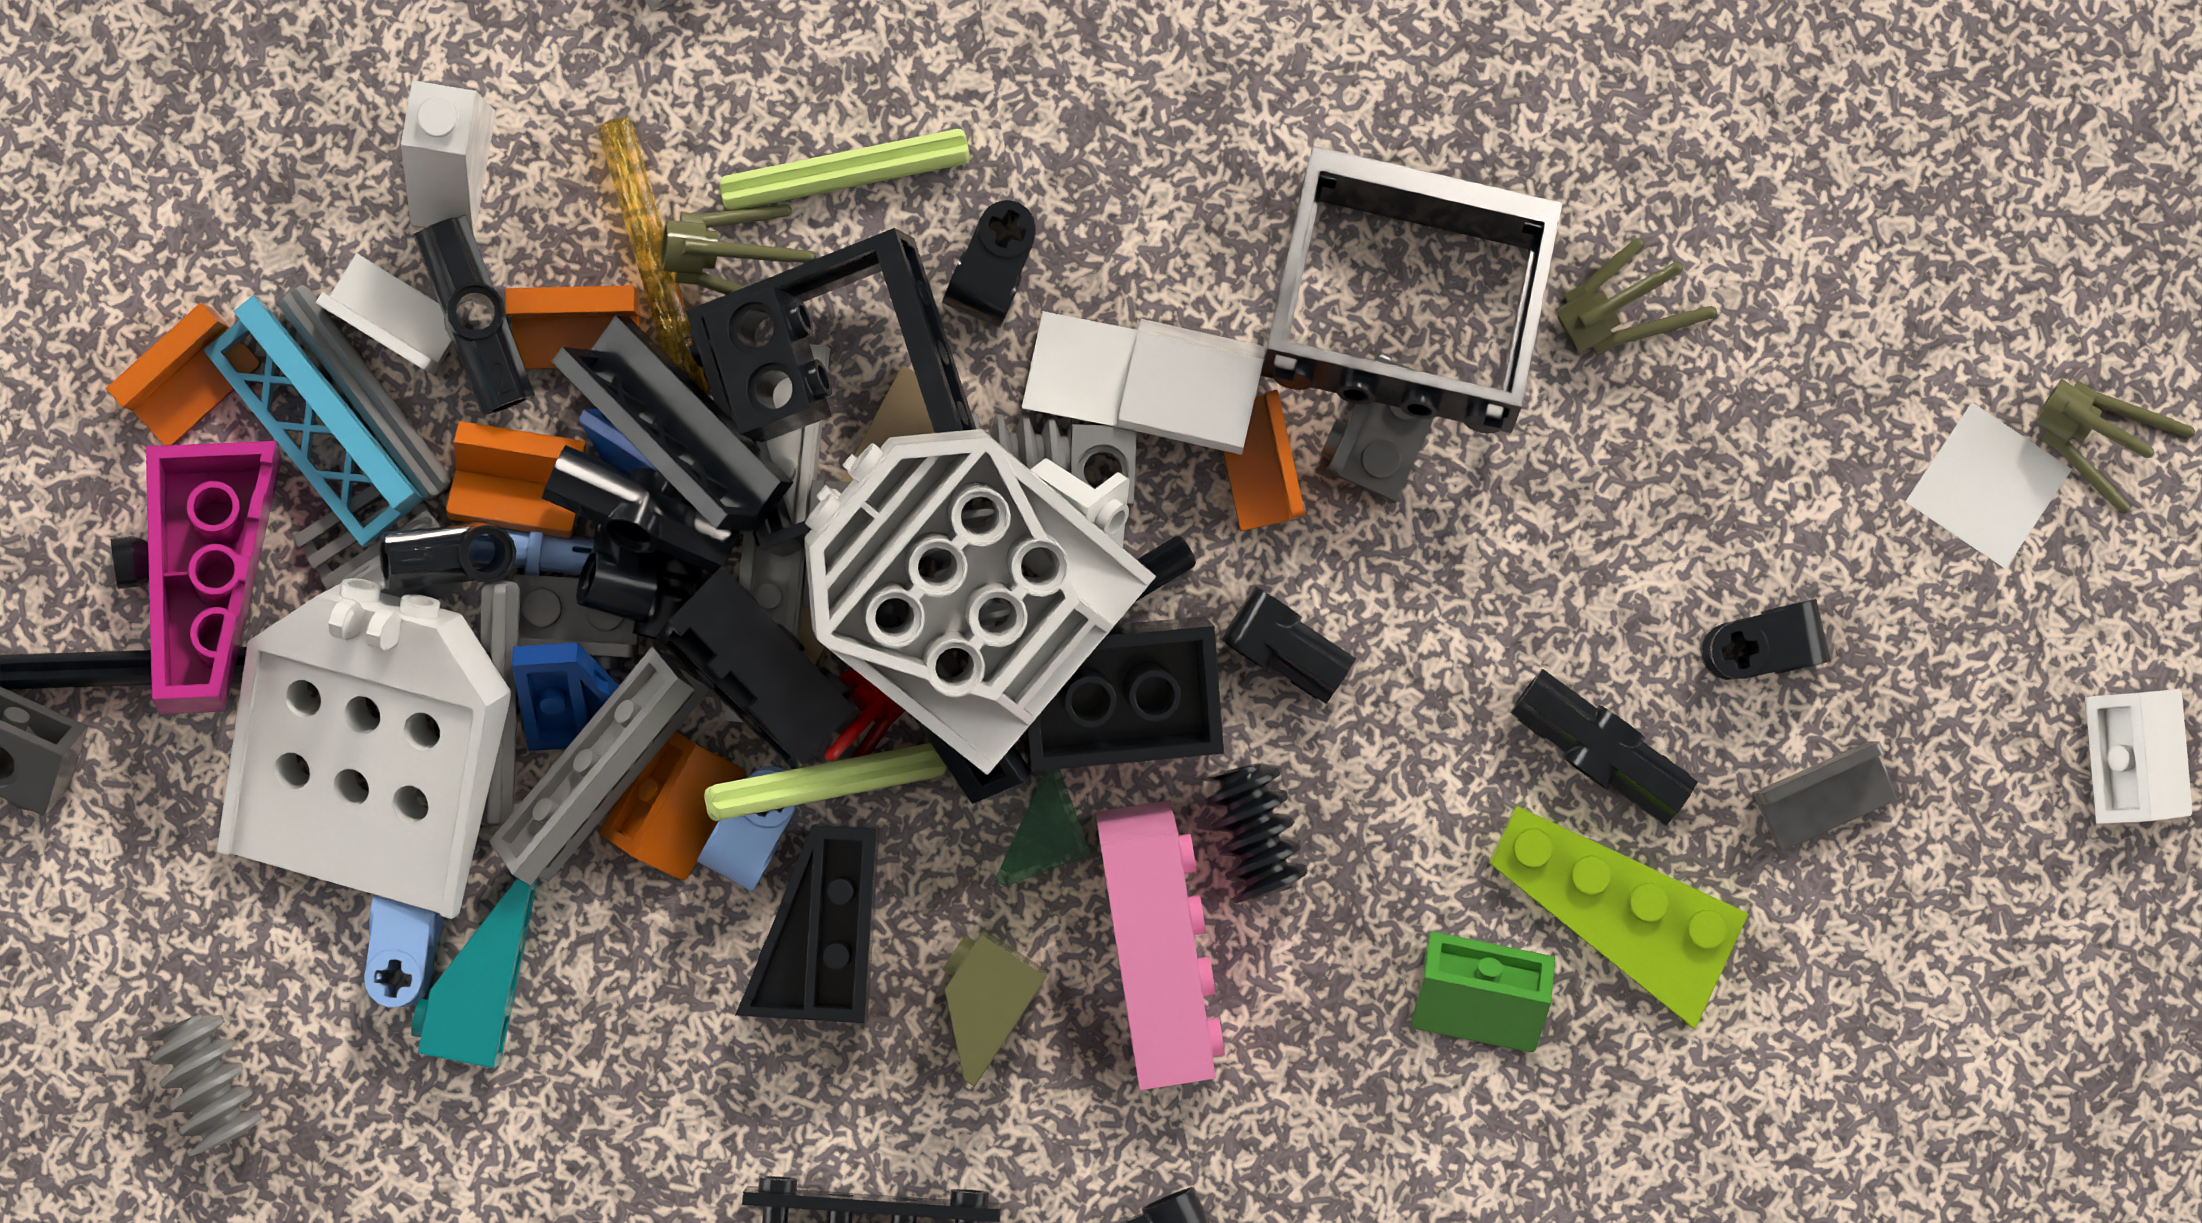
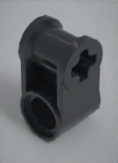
M1004 200L995 202L984 211L967 250L963 251L942 300L943 304L1001 328L1023 276L1021 275L1022 269L1034 244L1036 227L1034 218L1028 208L1019 202ZM1009 213L1015 214L1019 217L1018 228L1025 232V237L1021 242L1011 239L1006 248L996 245L997 233L989 228L993 219L1003 222Z
M1812 599L1761 611V615L1723 623L1712 628L1704 636L1701 644V659L1705 668L1713 676L1724 680L1747 679L1772 672L1779 674L1830 662V654L1817 600ZM1731 636L1734 642H1745L1747 645L1748 654L1738 657L1739 668L1735 660H1724L1722 656V648L1731 644Z

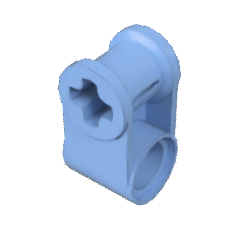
M764 766L754 771L748 778L787 770L778 766ZM797 805L719 820L697 862L753 892L781 843L778 840L794 814Z
M373 895L369 919L370 941L364 981L369 996L375 1002L389 1008L409 1007L417 1004L419 998L424 999L429 993L432 984L436 948L444 917L440 916V913ZM402 961L401 970L406 974L412 975V982L410 987L399 988L397 996H395V985L385 983L386 971L397 970L399 962Z

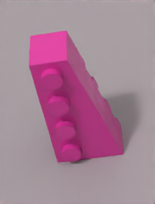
M277 441L146 446L152 700L160 715L225 712L282 462Z

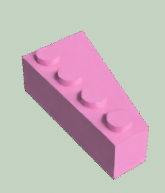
M1171 800L1095 812L1139 1090L1215 1079L1213 1057L1223 1056L1225 1051L1219 1017L1207 1019L1203 996L1216 995L1210 957L1197 958L1194 935L1206 934L1200 895L1191 897L1187 895L1184 874L1197 872L1191 834L1178 835Z

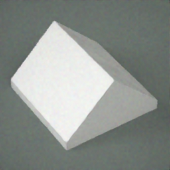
M1141 319L1116 427L1242 455L1264 361L1265 346Z

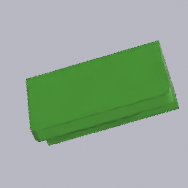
M1430 931L1425 950L1421 987L1412 1014L1411 1026L1418 1030L1534 1052L1537 1049L1551 1005L1555 956Z

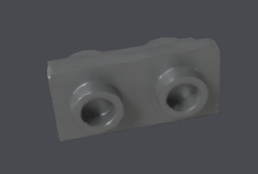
M1380 352L1375 360L1377 362L1411 369L1409 367H1406L1400 363L1393 361L1392 356L1387 355L1383 352ZM1376 402L1365 405L1356 404L1348 423L1336 418L1321 453L1332 458L1326 472L1396 503L1434 418L1419 419L1405 414L1401 408Z
M513 574L512 582L517 583L520 589L518 646L578 643L603 669L622 670V658H638L639 635L632 634L634 621L577 604L576 592L579 578Z

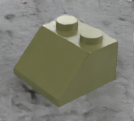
M984 929L976 941L965 934L942 969L953 976L945 988L963 1079L974 1087L1047 977V970Z

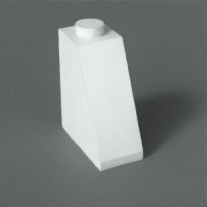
M412 80L401 141L410 223L412 226L427 228L443 220L466 215L475 236L496 111L477 91Z

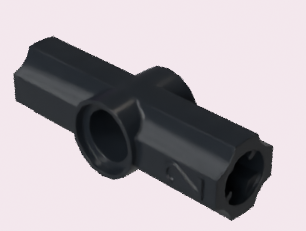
M467 216L449 218L414 233L413 237L444 315L445 330L451 340L454 341L482 416L503 411L534 398L535 393L505 318L504 302L493 287ZM468 301L481 302L489 309L492 322L483 330L474 331L467 329L461 325L457 318V308Z
M567 445L561 451L541 497L548 502L603 525L608 538L625 550L639 554H649L660 550L712 574L722 565L725 567L740 533L738 530L715 529L685 497L681 496V493L659 471L639 467L626 472Z
M1541 669L1529 683L1509 712L1517 718V721L1524 724L1536 735L1544 740L1546 739L1563 752L1562 758L1581 773L1607 790L1612 787L1664 826H1667L1681 810L1698 781L1690 776L1691 774L1644 743L1643 741L1646 738L1626 721L1601 705H1598L1596 708L1544 669Z

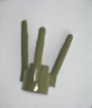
M788 204L706 214L681 212L680 221H665L661 242L660 264L662 271L675 272V283L699 285L726 295L745 286L702 272L703 268H715L717 256L807 263L816 259V254L813 251L718 242V232L706 230L709 227L787 217L791 214L792 208Z
M1635 238L1582 285L1565 293L1563 296L1567 303L1555 309V313L1578 354L1592 347L1595 354L1599 356L1621 344L1712 319L1717 315V309L1713 306H1708L1611 332V329L1621 324L1615 311L1663 285L1664 282L1683 271V264L1676 261L1609 299L1603 291L1592 296L1598 288L1644 247V241L1641 238Z
M2061 379L2034 420L2035 423L2047 429L2041 441L2059 451L2120 513H2127L2130 510L2129 503L2069 442L2070 438L2072 437L2078 442L2083 443L2093 429L2144 458H2151L2154 455V449L2151 446L2100 417L2102 410L2098 408L2185 438L2193 437L2195 429L2164 415L2096 392L2080 381H2077L2073 386Z

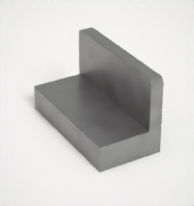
M1868 741L1752 792L1778 851L1786 850L1898 800L1879 756L1885 754L1880 741Z

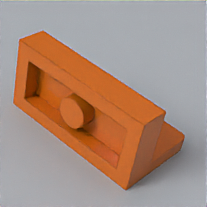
M634 285L505 288L506 314L512 318V336L525 370L558 369L551 361L561 347L591 350L615 315L630 317L640 327L639 290Z
M200 302L105 389L123 408L133 411L163 445H174L235 390L203 351L230 327L212 307ZM243 341L239 342L225 354L239 373L253 374L261 365L260 360Z
M1278 390L1268 391L1263 396L1255 397L1242 455L1222 451L1240 532L1297 520L1305 516Z
M459 421L454 439L456 470L446 506L447 517L455 521L485 522L505 529L524 532L537 531L543 532V535L570 538L573 535L578 514L548 502L541 497L564 446L567 445L586 453V441Z
M675 731L614 804L598 834L630 856L675 878L686 880L718 821L712 820L707 813L704 799L705 790L715 784L744 779L746 771L737 764L705 749L682 733Z

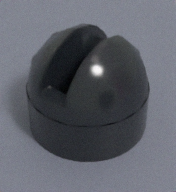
M135 536L110 539L117 588L138 587L148 582V542Z

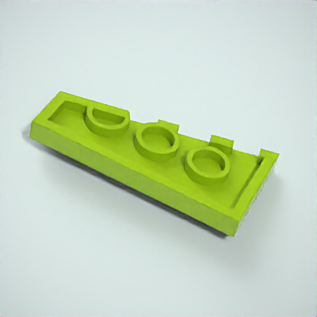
M1515 805L1488 863L1574 931L1596 951L1616 965L1638 985L1658 999L1690 1027L1696 1029L1749 913Z

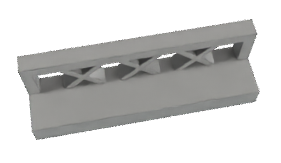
M652 646L489 840L512 875L529 885L538 876L549 882L670 739L673 733L697 707L710 689L690 670Z

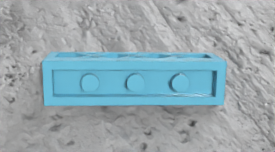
M253 295L233 311L240 320L203 349V351L359 544L366 548L381 533L388 530L420 504L424 498L269 307ZM251 333L267 352L264 375L239 373L225 354ZM276 365L286 377L275 376ZM248 383L263 384L261 399ZM274 385L295 387L306 400L304 424L279 422L272 414ZM316 414L326 426L315 425ZM287 431L303 433L301 448ZM313 434L333 435L345 448L344 473L319 471L311 462ZM355 462L366 475L354 474ZM327 480L343 481L341 497ZM353 483L374 484L391 505L365 527L350 510Z

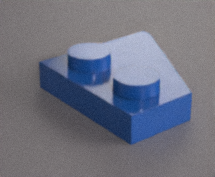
M578 643L513 647L512 669L528 750L567 749L619 685Z

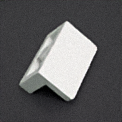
M357 253L330 296L322 292L315 302L432 375H435L454 344V341L451 340L445 330L444 315L439 303ZM457 315L459 322L465 327L467 321Z
M2174 689L2085 697L2096 824L2156 821L2191 816L2192 800L2181 690Z

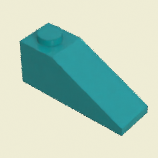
M539 876L531 885L519 878L514 881L430 989L428 1000L419 998L411 1027V1036L420 1037L419 1054L495 1068L501 1064Z

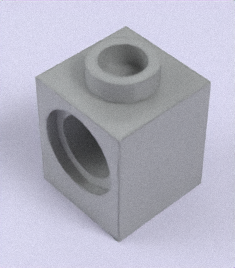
M1072 424L1071 474L1089 485L1084 476L1086 463L1097 455H1108L1114 458L1120 465L1121 474L1129 479L1127 506L1133 507L1136 431L1114 426Z

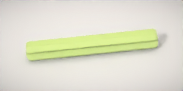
M953 129L726 175L720 179V191L723 204L727 210L745 209L964 165L969 161L970 153L964 131Z
M927 743L715 784L705 790L704 799L709 817L712 820L719 821L932 779L943 775L946 771V765L932 744Z

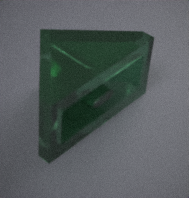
M1060 769L1045 770L997 873L995 882L1008 886L1091 855Z

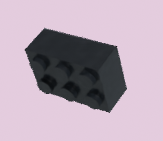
M1205 616L1115 624L1023 733L1025 760L1031 772L1224 754L1215 626Z

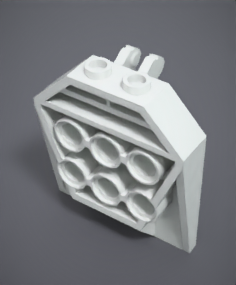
M982 429L889 437L881 448L872 443L858 458L851 454L843 464V467L848 470V474L854 480L843 493L825 485L817 495L821 502L815 507L805 522L811 528L804 539L812 630L820 643L988 775L1156 576ZM976 497H986L992 500L994 506L993 516L986 525L979 528H968L962 524L961 511L969 500ZM938 547L950 551L952 557L951 565L942 576L926 578L919 574L918 563L922 554L927 550ZM1037 547L1050 549L1053 555V562L1047 573L1037 578L1026 577L1022 574L1021 561L1028 551ZM995 597L1008 600L1011 605L1010 615L1002 625L992 628L979 624V610L987 600ZM900 598L908 602L909 614L901 625L894 628H884L876 623V611L885 600ZM961 648L967 651L969 655L968 664L962 673L954 677H943L936 673V661L945 650Z
M357 578L345 579L335 587L315 596L250 639L247 643L217 852L225 855H238L440 913L442 917L453 919L460 913L509 707L511 690L491 662L490 657L462 614L441 609L440 602L432 597L410 594L400 598L380 592L381 586L375 582ZM307 681L318 689L321 696V704L310 696L307 689ZM366 697L377 705L380 711V720L374 718L368 711ZM425 713L432 716L437 722L440 729V737L428 729L425 723ZM296 754L302 756L307 762L310 775L300 769ZM355 770L366 778L369 792L363 790L358 785L355 778ZM413 786L425 794L428 801V809L421 806L416 800Z

